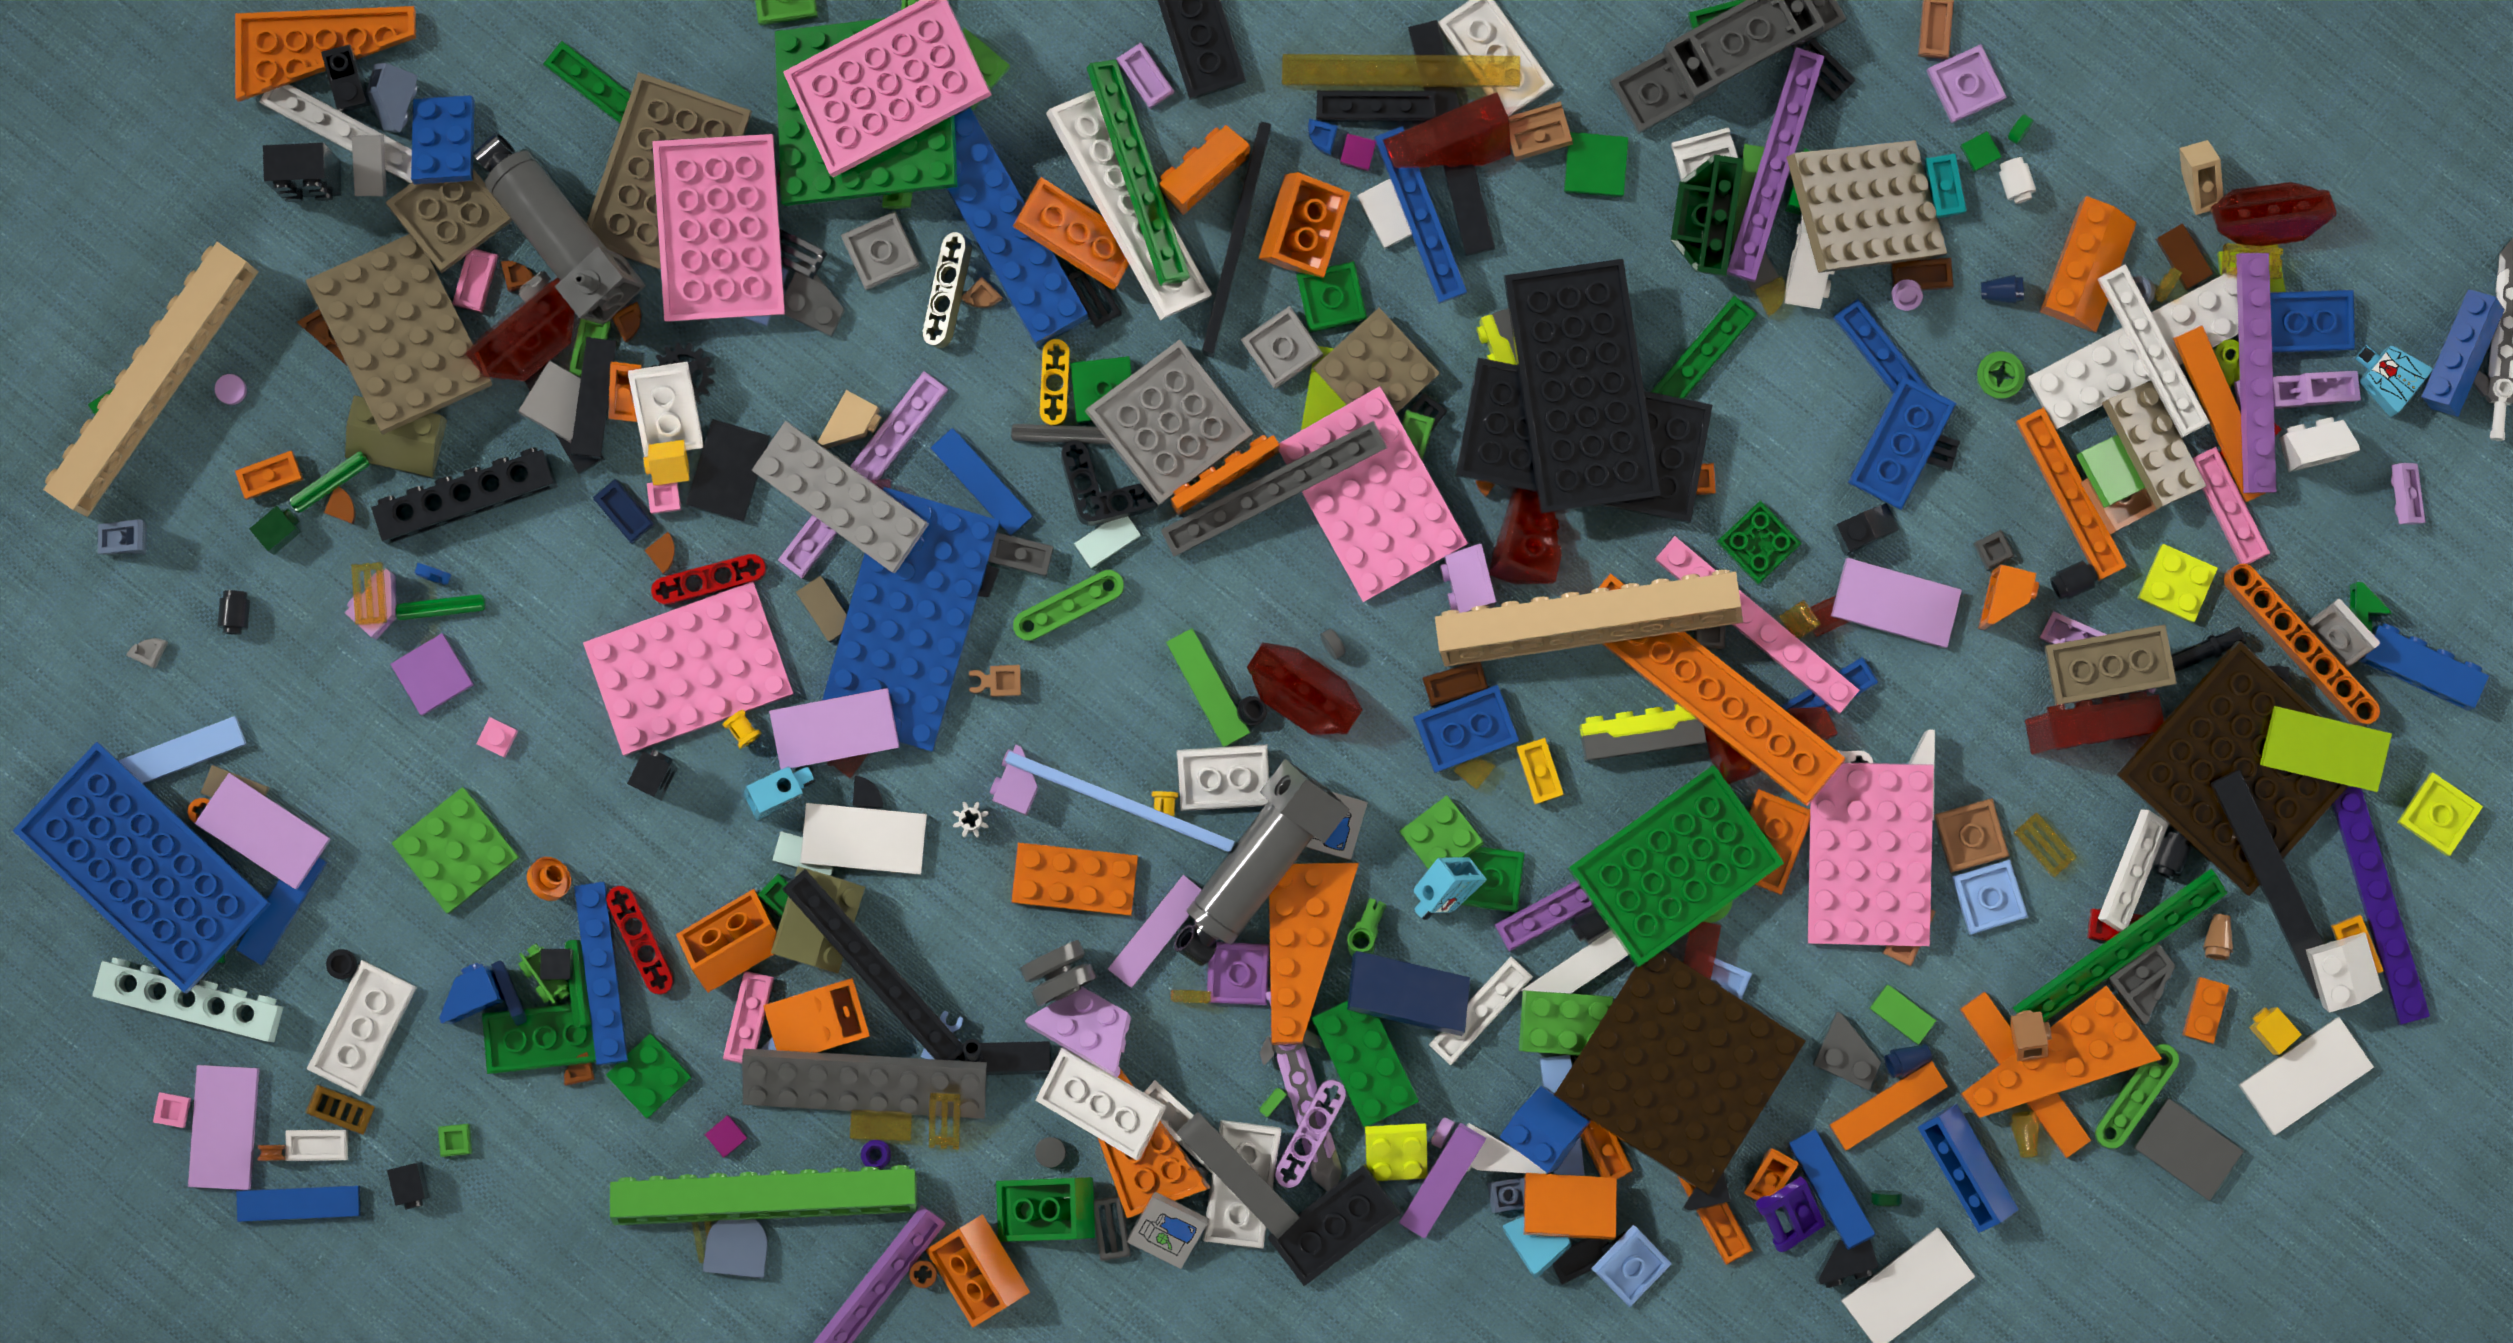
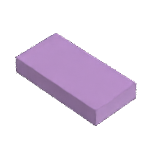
M1142 43L1116 58L1118 64L1149 109L1174 93V90Z

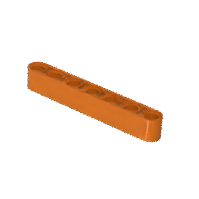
M2244 563L2227 570L2224 575V585L2346 719L2358 726H2365L2376 721L2380 714V708L2375 699L2257 571ZM2236 571H2241L2245 574L2246 584L2244 586H2240L2234 581V573ZM2256 593H2261L2266 597L2267 604L2265 608H2260L2255 604L2254 597ZM2277 615H2281L2287 620V628L2284 631L2278 629L2275 625ZM2298 637L2305 639L2308 648L2305 653L2298 651L2295 646ZM2319 659L2325 661L2328 665L2326 675H2322L2316 670V662ZM2339 682H2344L2348 686L2349 692L2346 697H2341L2337 693L2336 687ZM2359 704L2365 705L2369 710V716L2366 720L2361 719L2357 714Z

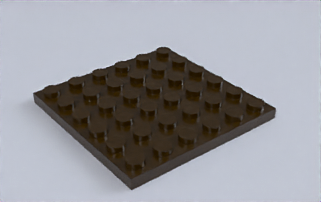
M2236 641L2116 776L2245 895L2250 896L2257 889L2259 883L2210 783L2235 770H2240L2282 859L2346 790L2348 785L2260 765L2274 706L2319 717L2322 716L2241 641Z
M1662 950L1640 967H1635L1558 1087L1554 1097L1709 1195L1806 1041Z

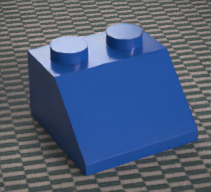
M475 963L461 969L463 975L455 978L440 1014L441 1024L452 1025L505 1001L492 967Z
M1542 1085L1515 1113L1500 1135V1138L1546 1173L1558 1170L1591 1121L1554 1097V1093Z

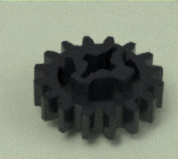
M676 343L675 351L665 347L664 349L667 354L665 357L656 355V359L660 362L658 366L682 363L683 361H680L678 357L695 359V361L689 362L688 365L695 401L700 405L702 402L699 396L703 394L709 397L711 394L706 389L707 386H715V381L709 378V376L715 374L716 370L707 367L712 362L711 358L705 357L702 359L703 349L699 348L696 352H693V345L691 343H688L686 349H683L680 343ZM703 372L702 381L697 388L695 385L697 376Z

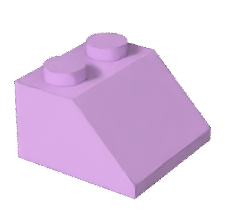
M1482 544L1446 555L1444 557L1445 564H1441L1440 569L1444 582H1450L1452 593L1447 594L1450 609L1458 610L1459 613L1469 612L1473 607L1482 605L1494 608L1496 599Z

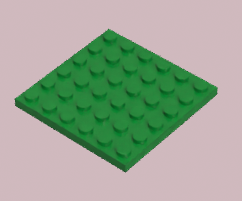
M885 18L775 31L781 203L784 206L958 187L954 115L832 177L826 168L786 80L784 71Z

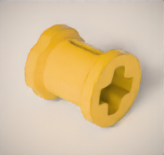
M743 709L733 714L722 724L736 738L739 749L748 746L762 734L759 729L755 730L746 718V712Z
M1153 791L1154 809L1174 817L1175 799L1178 798V793Z

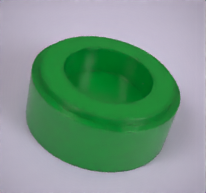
M2026 114L2022 115L2011 129L2008 139L2018 145L2032 126L2034 120Z

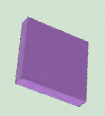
M443 633L390 664L421 716L474 685Z
M1216 942L1215 954L1208 962L1207 1003L1267 1005L1265 993L1268 992L1270 944L1233 943L1230 945L1224 942Z

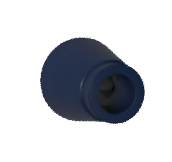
M2014 274L1981 282L1982 300L1988 299L1990 301L2017 304L2016 301H2024L2023 277H2016Z
M1923 1044L1892 1049L1890 1054L1885 1055L1884 1060L1891 1077L1899 1076L1903 1078L1927 1062L1932 1061V1054L1929 1047Z

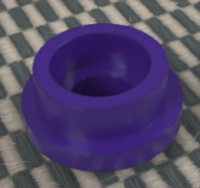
M871 1140L863 1146L861 1160L866 1167H878L880 1170L890 1162L891 1150L884 1141ZM874 1149H879L882 1153V1157L878 1161L871 1158V1151Z

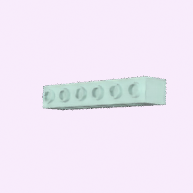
M115 957L112 958L111 962H101L93 997L267 1042L275 1041L284 1008L275 1005L277 999L259 995L258 999L255 1000L246 997L247 991L229 987V991L224 992L217 990L218 984L200 980L199 985L196 984L191 989L195 994L194 1004L186 1007L183 1003V995L185 993L168 977L158 975L160 971L158 968L142 965L141 970L129 967L131 961ZM130 975H133L137 980V986L132 992H128L124 986L126 978ZM158 983H163L166 987V994L162 999L158 1000L154 996V987ZM217 998H221L225 1004L223 1012L219 1015H216L212 1010V1003ZM247 1005L251 1006L254 1010V1016L249 1022L243 1021L241 1017V1011Z

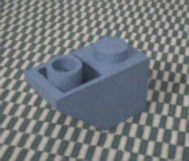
M387 63L374 64L366 93L383 130L387 132H401V129L405 127L408 121L409 113L407 109L410 100L415 97L417 92L416 80L418 75Z

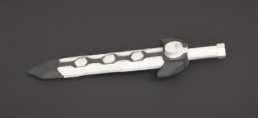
M2513 238L2499 254L2496 298L2505 310L2491 340L2488 377L2478 371L2473 382L2481 397L2485 396L2489 403H2494L2490 439L2495 441L2505 440L2506 407L2513 403Z

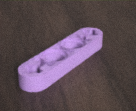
M1334 1079L1327 1080L1321 1084L1276 1167L1275 1177L1281 1186L1291 1188L1298 1185L1302 1180L1345 1100L1346 1091L1343 1084ZM1333 1085L1338 1086L1337 1092L1340 1094V1098H1333L1328 1105L1334 1108L1333 1112L1330 1114L1324 1107L1315 1106L1318 1100L1324 1104L1327 1098L1324 1089L1326 1087L1331 1089ZM1316 1111L1322 1112L1326 1116V1124L1320 1129H1315L1309 1124L1310 1115ZM1301 1138L1308 1139L1312 1144L1311 1152L1304 1156L1297 1154L1294 1149L1296 1141ZM1291 1153L1297 1160L1305 1161V1164L1301 1167L1297 1163L1294 1168V1173L1297 1175L1296 1179L1290 1178L1285 1182L1283 1181L1284 1175L1280 1171L1282 1168L1288 1169L1292 1160L1286 1158Z

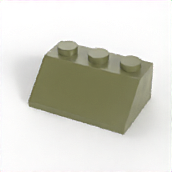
M354 395L346 426L345 458H350L361 451L367 457L370 464L433 478L447 420L442 415L430 413L382 435L364 398Z
M798 866L795 876L804 868ZM806 869L854 923L865 887ZM788 897L771 953L838 974L843 957Z

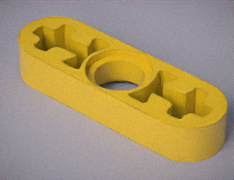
M1060 339L1048 341L1044 345L1042 353L1040 416L1046 425L1060 426L1067 417L1070 351L1068 345ZM1054 346H1059L1060 351L1065 352L1064 356H1059L1058 362L1059 367L1065 366L1064 371L1060 369L1046 370L1047 365L1053 367V357L1048 355V351H1053ZM1051 375H1059L1063 379L1064 384L1060 390L1051 391L1047 388L1046 381ZM1045 395L1050 397L1063 396L1062 401L1057 399V410L1062 411V414L1057 415L1056 420H1050V416L1045 414V410L1051 409V399L1045 400Z

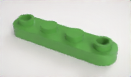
M1104 570L1019 613L1013 622L1014 632L1023 641H1034L1120 597L1124 589L1123 579L1120 574L1113 570ZM1106 581H1112L1115 584L1112 591L1104 590L1103 585ZM1027 621L1034 623V629L1031 632H1026L1023 629V625Z
M2166 1044L2154 1046L2158 1054L2166 1056V1064L2162 1066L2157 1061L2139 1066L2096 1126L2095 1138L2102 1147L2107 1149L2120 1147L2133 1131L2178 1066L2179 1056L2173 1047ZM2107 1128H2112L2115 1131V1136L2111 1140L2105 1136Z

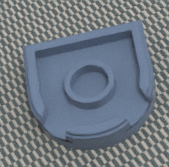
M755 1219L718 1220L712 1226L707 1236L703 1272L764 1278L768 1243L762 1226Z

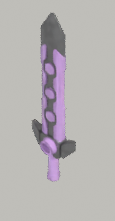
M1271 991L1265 994L1271 1006ZM1308 1029L1302 1044L1272 1045L1270 1035V1037H1266L1260 1051L1263 1065L1274 1056L1276 1051L1277 1061L1298 1126L1317 1092V1085L1303 1043L1315 1048H1321L1318 1036ZM1320 1100L1317 1101L1315 1106L1322 1107ZM1319 1111L1313 1112L1309 1117L1310 1126L1315 1129L1322 1128L1326 1124L1324 1113ZM1329 1130L1309 1165L1313 1180L1326 1191H1329L1338 1184L1342 1173ZM1302 1138L1304 1151L1307 1155L1311 1152L1312 1144L1308 1139Z

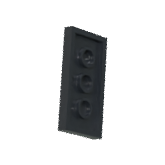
M1157 0L1189 100L1246 83L1220 0Z
M1364 1164L1297 1214L1300 1218L1279 1239L1273 1234L1267 1238L1299 1281L1305 1286L1400 1215L1401 1211Z

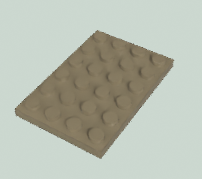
M638 72L587 220L588 226L604 246L610 251L622 254L623 257L661 269L652 141L744 136L752 111Z
M1916 140L1799 152L1786 157L1818 273L1937 258L1947 254Z
M410 234L305 280L382 435L492 386L491 379L430 259Z

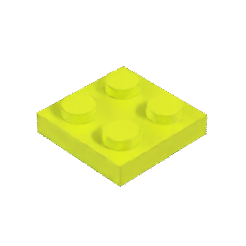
M2161 544L2137 599L2185 621L2194 623L2218 568L2170 546Z
M2432 772L2428 775L2397 823L2445 856H2450L2483 806Z
M1426 1123L1365 1127L1366 1166L1377 1181L1426 1179L1428 1176Z

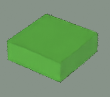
M1276 1088L1261 1105L1259 1111L1268 1117L1287 1094L1280 1088Z
M470 1124L438 1127L440 1157L472 1154Z

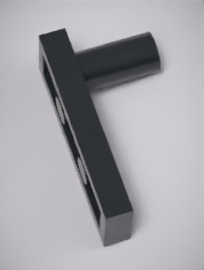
M969 1039L962 1043L963 1053L959 1055V1061L987 1062L986 1075L1049 1074L1050 1041L979 1043L975 1039Z

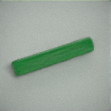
M361 451L357 452L291 497V506L296 512L301 513L369 466L367 457Z
M477 594L400 603L395 608L396 617L399 620H409L485 610V599L483 595Z
M570 940L565 942L564 946L565 949H573V980H568L573 1025L575 1028H585L591 1026V1016L581 940Z

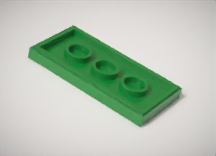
M571 1004L523 1009L527 1022L519 1026L515 1024L510 1011L482 1013L487 1074L596 1063L592 1024L585 1028H575ZM588 1052L587 1057L576 1058L578 1055Z

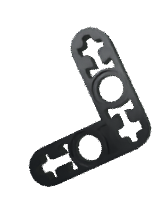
M1070 441L1063 446L1061 463L1076 515L1082 524L1094 526L1157 509L1158 504L1154 499L1152 503H1148L1146 499L1137 500V507H1133L1131 494L1134 493V499L1143 497L1144 491H1147L1141 483L1100 493L1086 445L1080 441ZM1075 449L1077 454H1082L1079 456L1078 463L1080 468L1075 470L1074 459L1072 457L1067 458L1070 455V450ZM1079 476H1085L1090 480L1091 486L1086 490H1079L1075 487L1074 480ZM1089 496L1092 509H1098L1095 511L1094 517H1090L1089 513H1083L1086 510L1085 498ZM1115 497H1122L1127 501L1128 507L1123 511H1117L1112 508L1111 500Z

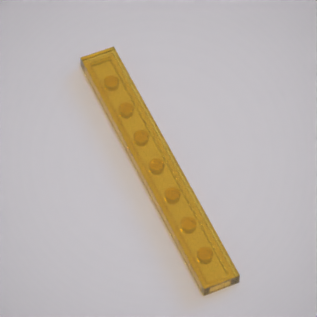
M1283 54L1282 85L1520 87L1521 57Z

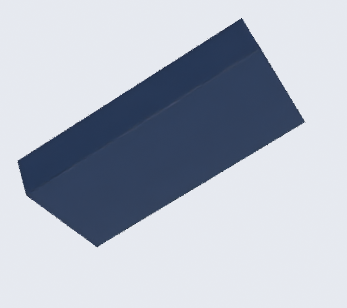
M616 479L593 497V500L631 544L655 526Z
M500 960L491 964L512 1019L517 1026L526 1023L527 1017L504 962Z

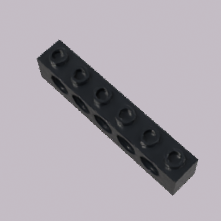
M537 447L520 452L521 457L509 460V457L500 458L491 462V467L482 470L480 467L463 471L464 476L456 479H452V476L440 478L434 482L435 486L426 489L423 486H417L407 490V495L395 499V496L392 495L379 499L377 501L378 505L371 507L382 542L390 544L558 487L547 453L543 449L538 451ZM519 468H526L528 470V476L523 482L514 481V473ZM492 477L498 478L499 487L497 490L487 492L485 489L487 480ZM462 487H469L471 490L469 499L463 502L458 501V490ZM436 496L441 497L442 506L440 509L430 511L428 508L430 499ZM406 506H412L414 511L412 518L402 521L400 519V511Z

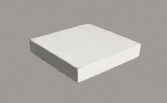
M1390 179L1357 195L1384 249L1412 235Z

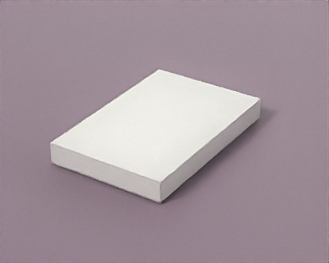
M688 362L629 370L628 378L644 457L648 456L649 444L684 440L686 451L703 448L704 442Z
M1267 744L1177 750L1181 811L1265 806L1268 803V800L1260 793L1269 781Z

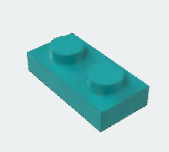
M1956 154L1926 158L1925 167L1933 205L1936 209V218L1964 214L1966 206Z

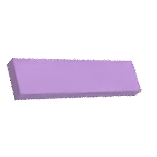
M1183 875L1110 965L1108 970L1132 988L1190 916L1186 910L1195 901L1194 899L1202 889Z

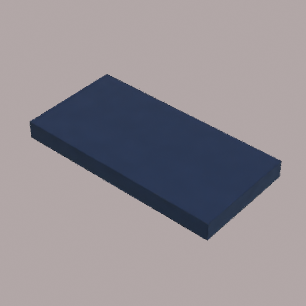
M1356 951L1353 954L1347 1010L1462 1036L1466 1028L1470 977Z

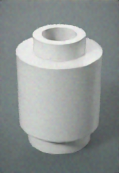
M2023 157L2001 163L1999 175L2007 199L2014 200L2015 204L2032 199L2031 194L2036 191L2028 163H2024Z

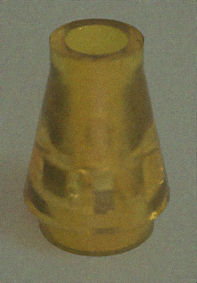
M2033 1111L2014 1113L2010 1122L2019 1149V1155L2023 1158L2038 1155L2040 1119L2036 1118V1112Z

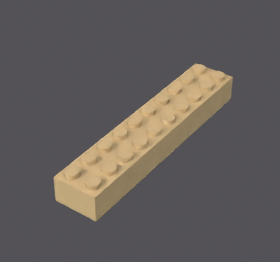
M218 242L205 250L201 257L203 262L197 271L193 270L184 281L185 288L179 296L175 295L170 300L166 308L168 312L162 321L158 320L150 329L149 335L151 336L145 345L142 344L135 350L132 356L134 361L127 370L124 369L119 373L115 380L116 386L110 395L106 394L100 400L97 406L99 411L93 419H88L80 430L81 436L75 444L69 445L62 456L64 461L59 468L53 469L45 480L47 485L43 490L72 510L86 517L89 516L258 274V271L247 261Z
M1717 570L1712 572L1711 576L1700 577L1698 574H1689L1683 576L1682 580L1677 581L1657 579L1652 581L1650 585L1639 586L1638 583H1629L1617 590L1609 591V588H1596L1590 594L1579 595L1578 592H1568L1562 594L1561 598L1550 600L1549 597L1543 596L1533 598L1531 602L1519 604L1518 601H1508L1502 603L1501 607L1496 608L1482 605L1473 607L1469 612L1459 613L1458 610L1444 611L1441 613L1442 616L1435 617L1439 652L1445 667L1743 623L1736 572L1730 573L1729 570Z

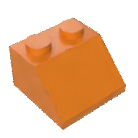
M2002 564L1991 572L1978 629L1985 630L2030 603L2031 599L2035 600L2039 588V582L2035 581L2037 573Z

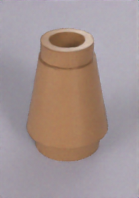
M2214 914L2212 916L2203 949L2206 950L2205 957L2214 960H2229L2230 953H2233L2230 916L2224 914Z

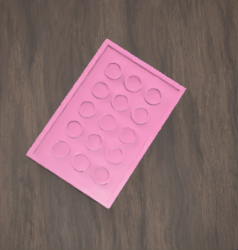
M920 0L783 72L826 168L832 177L853 168L992 95L948 0Z
M773 134L652 141L664 321L784 315L785 305Z
M1381 386L1279 443V452L1286 465L1375 421L1388 447L1387 449L1302 491L1363 602L1469 544Z
M753 581L583 642L623 756L723 721L742 709L748 712L794 695Z
M1843 763L1810 802L1808 943L1930 946L1933 764Z

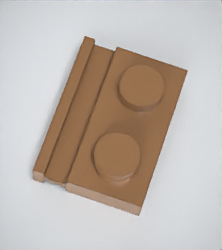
M1561 101L1504 118L1516 161L1573 144Z

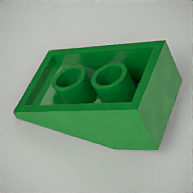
M1093 1177L996 1181L998 1240L1000 1242L1095 1238Z

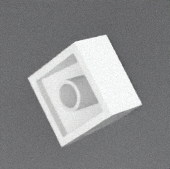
M2333 417L2316 421V427L2306 429L2304 424L2287 428L2288 433L2279 438L2288 472L2346 459L2360 451L2359 444L2345 421L2334 422Z
M2365 932L2306 950L2322 1006L2329 1013L2360 1004L2382 991Z

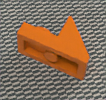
M611 362L608 419L637 422L628 371L642 369L641 365Z
M1773 1148L1769 1149L1764 1153L1760 1166L1746 1186L1744 1194L1756 1201L1763 1196L1773 1195L1786 1185L1797 1168L1798 1162Z

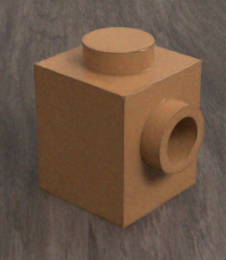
M2022 1011L2011 1016L2010 1029L2017 1061L2048 1057L2047 1040H2051L2052 1036L2049 1022H2043L2042 1012Z

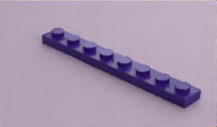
M2353 786L2348 787L2332 806L2376 952L2384 970L2383 975L2398 1025L2430 1017L2362 789Z

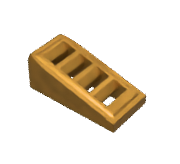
M316 1085L305 1113L364 1135L375 1106ZM323 1094L328 1095L323 1111H317ZM336 1098L340 1102L333 1117L329 1115V1112ZM346 1103L352 1104L346 1121L341 1120L340 1118ZM358 1107L363 1108V1112L356 1126L352 1124Z

